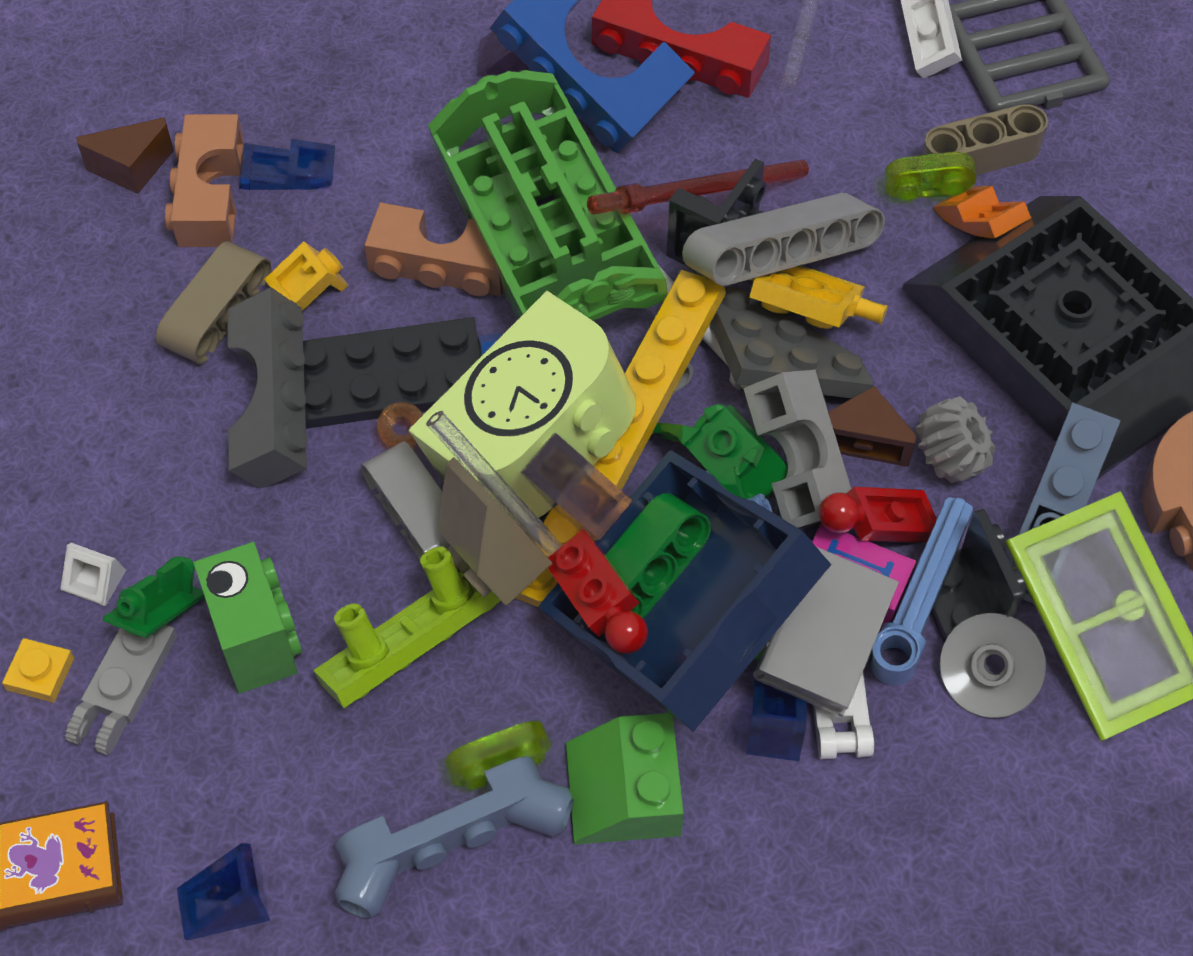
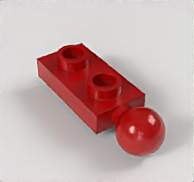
M854 486L847 493L836 492L825 497L819 506L818 512L820 522L827 530L833 533H845L854 528L860 541L927 542L937 519L925 491L915 489Z
M583 528L548 557L552 562L548 569L587 626L598 637L605 632L606 641L613 650L622 654L634 653L643 647L648 637V628L645 620L639 614L631 611L639 604V601L595 540Z

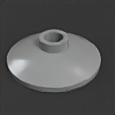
M984 613L966 619L949 634L940 656V671L946 690L961 707L979 716L1000 718L1021 711L1036 698L1044 683L1046 659L1039 639L1023 622L1000 613ZM991 654H997L1004 660V670L999 674L992 673L987 668L986 661Z

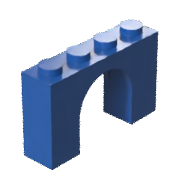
M513 0L501 12L490 29L497 35L499 42L509 51H513L529 67L530 71L552 73L575 115L593 131L595 138L601 144L608 146L616 153L650 121L695 73L663 42L629 75L608 78L594 74L575 59L565 38L566 17L582 0Z

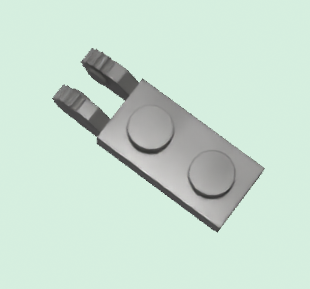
M164 625L147 638L131 635L124 629H119L81 699L82 703L76 707L72 718L69 720L65 731L66 740L77 745L81 744L87 736L98 712L108 716H106L102 728L96 736L94 747H96L95 750L105 755L111 754L127 723H132L174 644L178 636L175 628Z

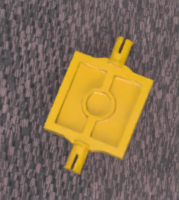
M801 265L749 279L754 281L749 298L761 301L762 307L775 313L785 314L791 311L805 316L809 324L819 328L830 329L833 326L839 328L849 316H858L881 325L888 305H882L862 298L864 286Z

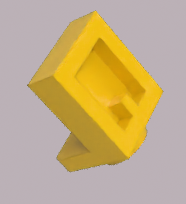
M304 241L264 279L271 288L289 300L294 301L302 308V311L329 285H332L341 292L349 286L339 273L343 269L340 261L328 249L323 248L319 252Z

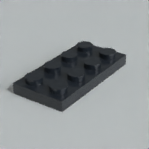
M474 317L304 340L306 429L427 412L481 357Z

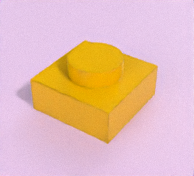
M23 638L2 684L7 691L54 703L75 657L71 650Z

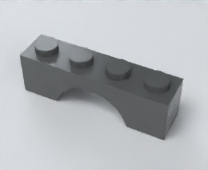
M271 287L227 309L228 349L257 366L258 373L257 384L251 402L241 417L228 429L229 471L259 488L268 487L307 469L306 446L308 440L305 421V356L303 352L304 318L301 307Z

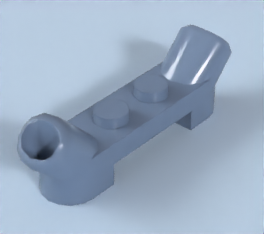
M518 757L484 771L487 793L391 834L384 816L357 826L341 836L335 845L345 868L335 890V898L345 911L358 917L373 918L380 915L398 873L414 866L418 870L434 867L447 857L446 852L464 844H467L469 848L486 844L497 835L496 830L512 823L551 837H556L563 833L571 815L574 799L569 788L543 780L532 757Z

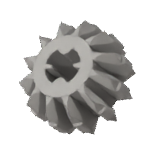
M961 396L953 399L948 398L928 407L927 411L919 415L920 424L915 427L916 434L921 439L918 448L923 450L926 455L925 463L932 464L938 478L945 477L950 483L963 482L983 473L986 468L993 465L992 455L996 453V447L991 441L993 432L988 429L985 423L986 417L978 414L977 407L973 402L967 403Z

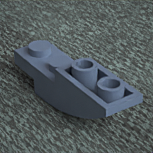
M1072 402L1019 535L1087 505L1121 420ZM1070 545L1042 556L1054 583L1057 580ZM1010 555L1008 561L1012 568L1016 567L1015 562L1012 556ZM1026 587V595L1023 599L1034 603Z

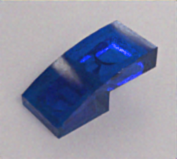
M292 138L289 150L244 143L239 189L311 190L331 186L335 145Z

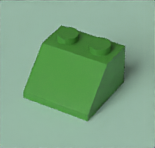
M660 713L617 717L566 742L570 793L574 799L572 807L574 845L682 836L684 813L674 722L671 714Z

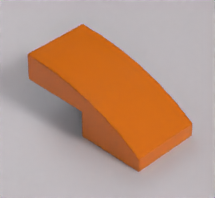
M993 186L967 187L933 206L936 213L950 225L966 233L984 238L995 239L1031 219L1025 201L999 202Z

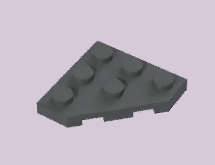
M735 287L725 288L726 295L710 325L736 384L750 386L782 372L816 370L823 395L854 398L874 387V383L859 356L787 314L775 313L762 307L761 301L749 298L750 293Z

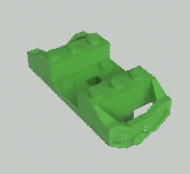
M523 70L520 72L507 71L497 76H485L476 85L466 88L459 97L450 100L428 124L433 146L440 158L452 189L467 219L474 221L500 273L504 293L517 319L546 291H549L592 321L622 308L647 309L665 300L668 295L666 278L552 73ZM531 113L542 114L544 117L535 121ZM511 115L512 122L501 126L500 119ZM484 127L487 141L460 152L459 148L478 128ZM550 195L554 196L555 200L539 207L537 206L536 201Z

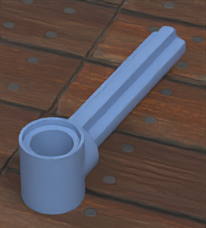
M948 497L944 501L892 623H884L877 635L871 652L870 667L874 676L882 683L893 686L902 685L911 680L916 672L917 664L926 645V640L921 634L973 513V507L966 503L964 499ZM889 648H898L905 652L909 660L902 665H891L882 658L881 653Z

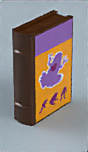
M107 801L0 823V930L2 932L6 931L7 928L85 912L94 913L95 910L123 905L114 812L110 813Z

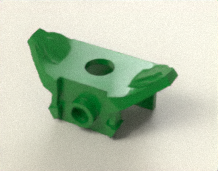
M716 404L703 409L705 413L698 419L694 427L671 423H657L653 433L662 436L663 439L686 446L727 491L740 498L749 499L761 493L765 499H768L774 493L772 483L781 481L787 476L788 464L761 435L757 436L756 430L731 404L728 407L723 404Z

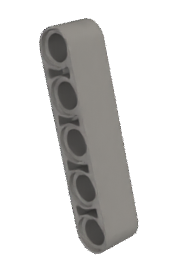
M838 193L700 228L694 231L685 242L682 251L683 261L688 267L717 284L727 286L868 247L880 237L884 228L885 217L882 211L848 193Z

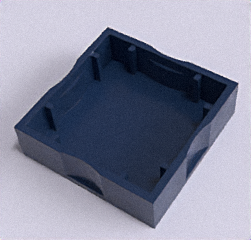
M669 450L626 501L607 531L596 541L606 555L649 502L663 493L673 494L706 515L710 521L711 532L704 547L644 617L648 628V637L643 647L630 654H622L613 650L606 641L605 632L598 637L587 626L559 583L556 584L538 607L570 637L694 732L832 564L802 530L755 501L740 498L730 493L714 476L672 450Z

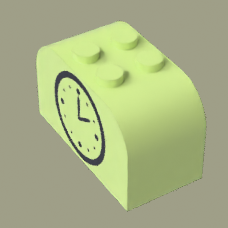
M546 291L409 429V432L443 482L446 464L455 457L517 524L535 520L550 511L566 493L573 491L578 486L582 477L600 458L611 452L616 441L627 431L634 418L636 398L602 328L549 291Z

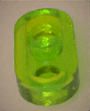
M962 152L903 157L889 163L884 171L887 193L903 201L943 195L958 196L972 188L977 180L974 159Z
M528 721L460 746L446 757L445 766L454 785L466 786L467 789L474 790L486 786L484 771L507 761L528 756L532 757L538 766L545 760V753L549 751L552 743L542 722Z

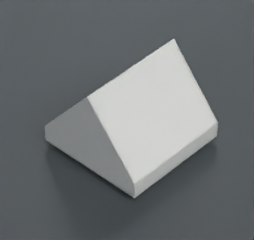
M70 543L66 549L60 590L106 606L126 569L113 557Z

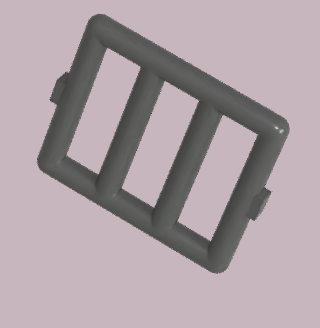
M966 0L950 4L962 61L990 112L1024 104L1034 106L1043 104L1045 109L1062 106L1063 99L1102 90L1109 86L1110 77L1065 0H1045L1052 14L971 34L967 33L961 19L1040 0ZM1060 29L1069 42L1068 45L987 65L984 64L977 51L978 49ZM1076 60L1080 61L1087 73L1086 76L1006 96L1000 94L994 82L995 80Z

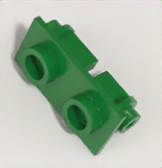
M172 557L164 566L156 570V577L148 575L135 585L123 589L117 600V608L103 616V621L124 629L131 635L144 638L149 637L205 597L203 590L193 587L195 572L193 561L188 557Z

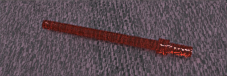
M796 160L764 166L763 181L769 184L806 177L809 172L808 164L805 160ZM747 169L644 187L638 183L618 186L615 192L589 196L587 208L592 215L613 211L629 214L642 211L646 205L669 202L678 188L699 196L730 191L735 187Z

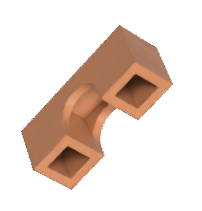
M185 114L183 131L175 135V154L179 161L178 168H171L170 187L174 198L173 203L166 204L165 222L167 230L174 231L178 247H219L225 241L233 243L237 210L230 184H209V182L222 176H241L245 141L238 114Z
M379 203L364 244L368 271L375 272L385 279L401 277L417 280L432 288L448 286L464 289L467 293L474 296H485L487 294L502 295L503 285L500 273L472 219H468L464 233L457 240L451 243L437 244L427 240L424 210Z

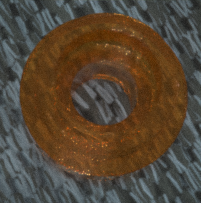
M397 402L386 407L380 414L377 423L378 433L383 443L391 448L405 441L411 448L416 447L418 444L410 432L405 435H398L393 431V426L397 421L405 420L412 427L423 416L422 412L416 406L406 402Z

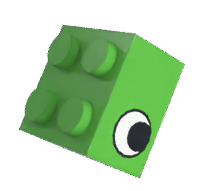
M251 542L194 561L193 563L219 642L238 693L240 694L298 674L293 656L303 652L287 602L283 598L271 557L260 560L255 543Z

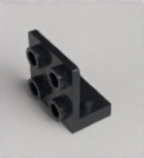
M758 159L752 162L720 207L711 203L703 196L693 195L678 188L669 200L666 256L686 265L683 261L682 251L685 242L694 231L763 213V211L759 210L767 186V183L763 181L764 162Z
M985 509L973 511L962 549L956 551L931 610V615L944 643L953 629L970 617L984 613H1000L1007 615V617L1016 618L1022 600L1026 595V586L1020 570L1017 567H1011L1005 554L1006 545L1002 530L996 523L991 524Z

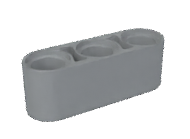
M402 441L360 464L362 474L371 490L377 489L379 493L375 496L396 526L402 525L404 529L400 530V532L419 560L426 551L440 546L447 549L451 546L438 531L443 492L407 442Z

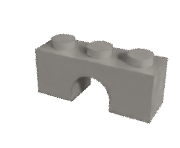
M816 370L782 372L743 389L757 436H773L781 444L787 457L788 473L786 478L772 483L781 517L798 529H803L821 524L818 512L819 506L825 497L836 492L847 493L851 490V486Z

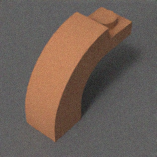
M1193 411L1179 419L1163 436L1147 470L1142 489L1143 511L1151 534L1170 529L1169 537L1173 550L1178 556L1185 557L1192 571Z

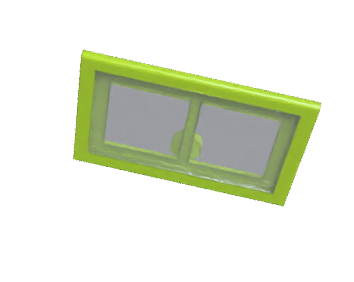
M1121 491L1005 541L1100 741L1193 699V636Z

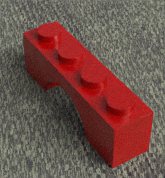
M602 0L592 15V45L599 47L602 51L608 54L617 53L638 60L642 64L665 42L695 72L688 81L696 80L717 87L725 94H737L750 98L769 63L771 35L734 22H730L723 28L707 34L694 35L677 32L664 25L657 18L653 11L652 0Z

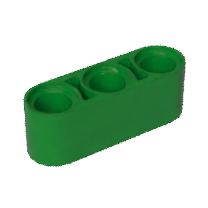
M671 493L660 494L650 501L606 554L608 560L639 601V604L631 611L639 614L643 619L704 547L711 532V524L706 515Z

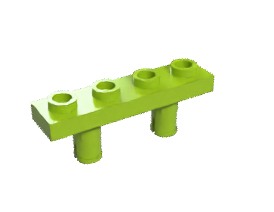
M440 546L432 548L422 555L420 563L433 590L375 629H373L361 605L353 603L342 607L334 615V621L347 648L313 671L320 685L345 708L355 700L367 695L370 690L396 672L408 667L415 659L440 642L449 639L456 631L475 618L490 611L501 600L493 591L483 597L466 579L461 571L458 572L450 551Z

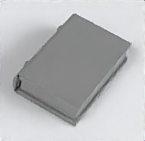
M817 547L832 565L762 648V655L753 675L757 681L843 717L845 710L850 705L899 581Z

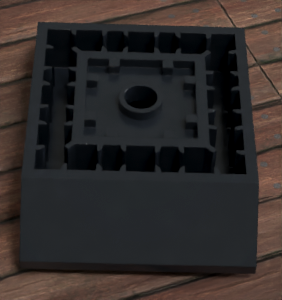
M1039 196L1026 205L1031 219L995 239L975 237L903 283L902 289L1056 442L1072 402L1121 420L1097 478L1099 479L1164 433L1183 416L1193 411V298L1081 196ZM1066 302L1080 303L1086 308L1087 312L1075 314L1068 311L1063 304Z

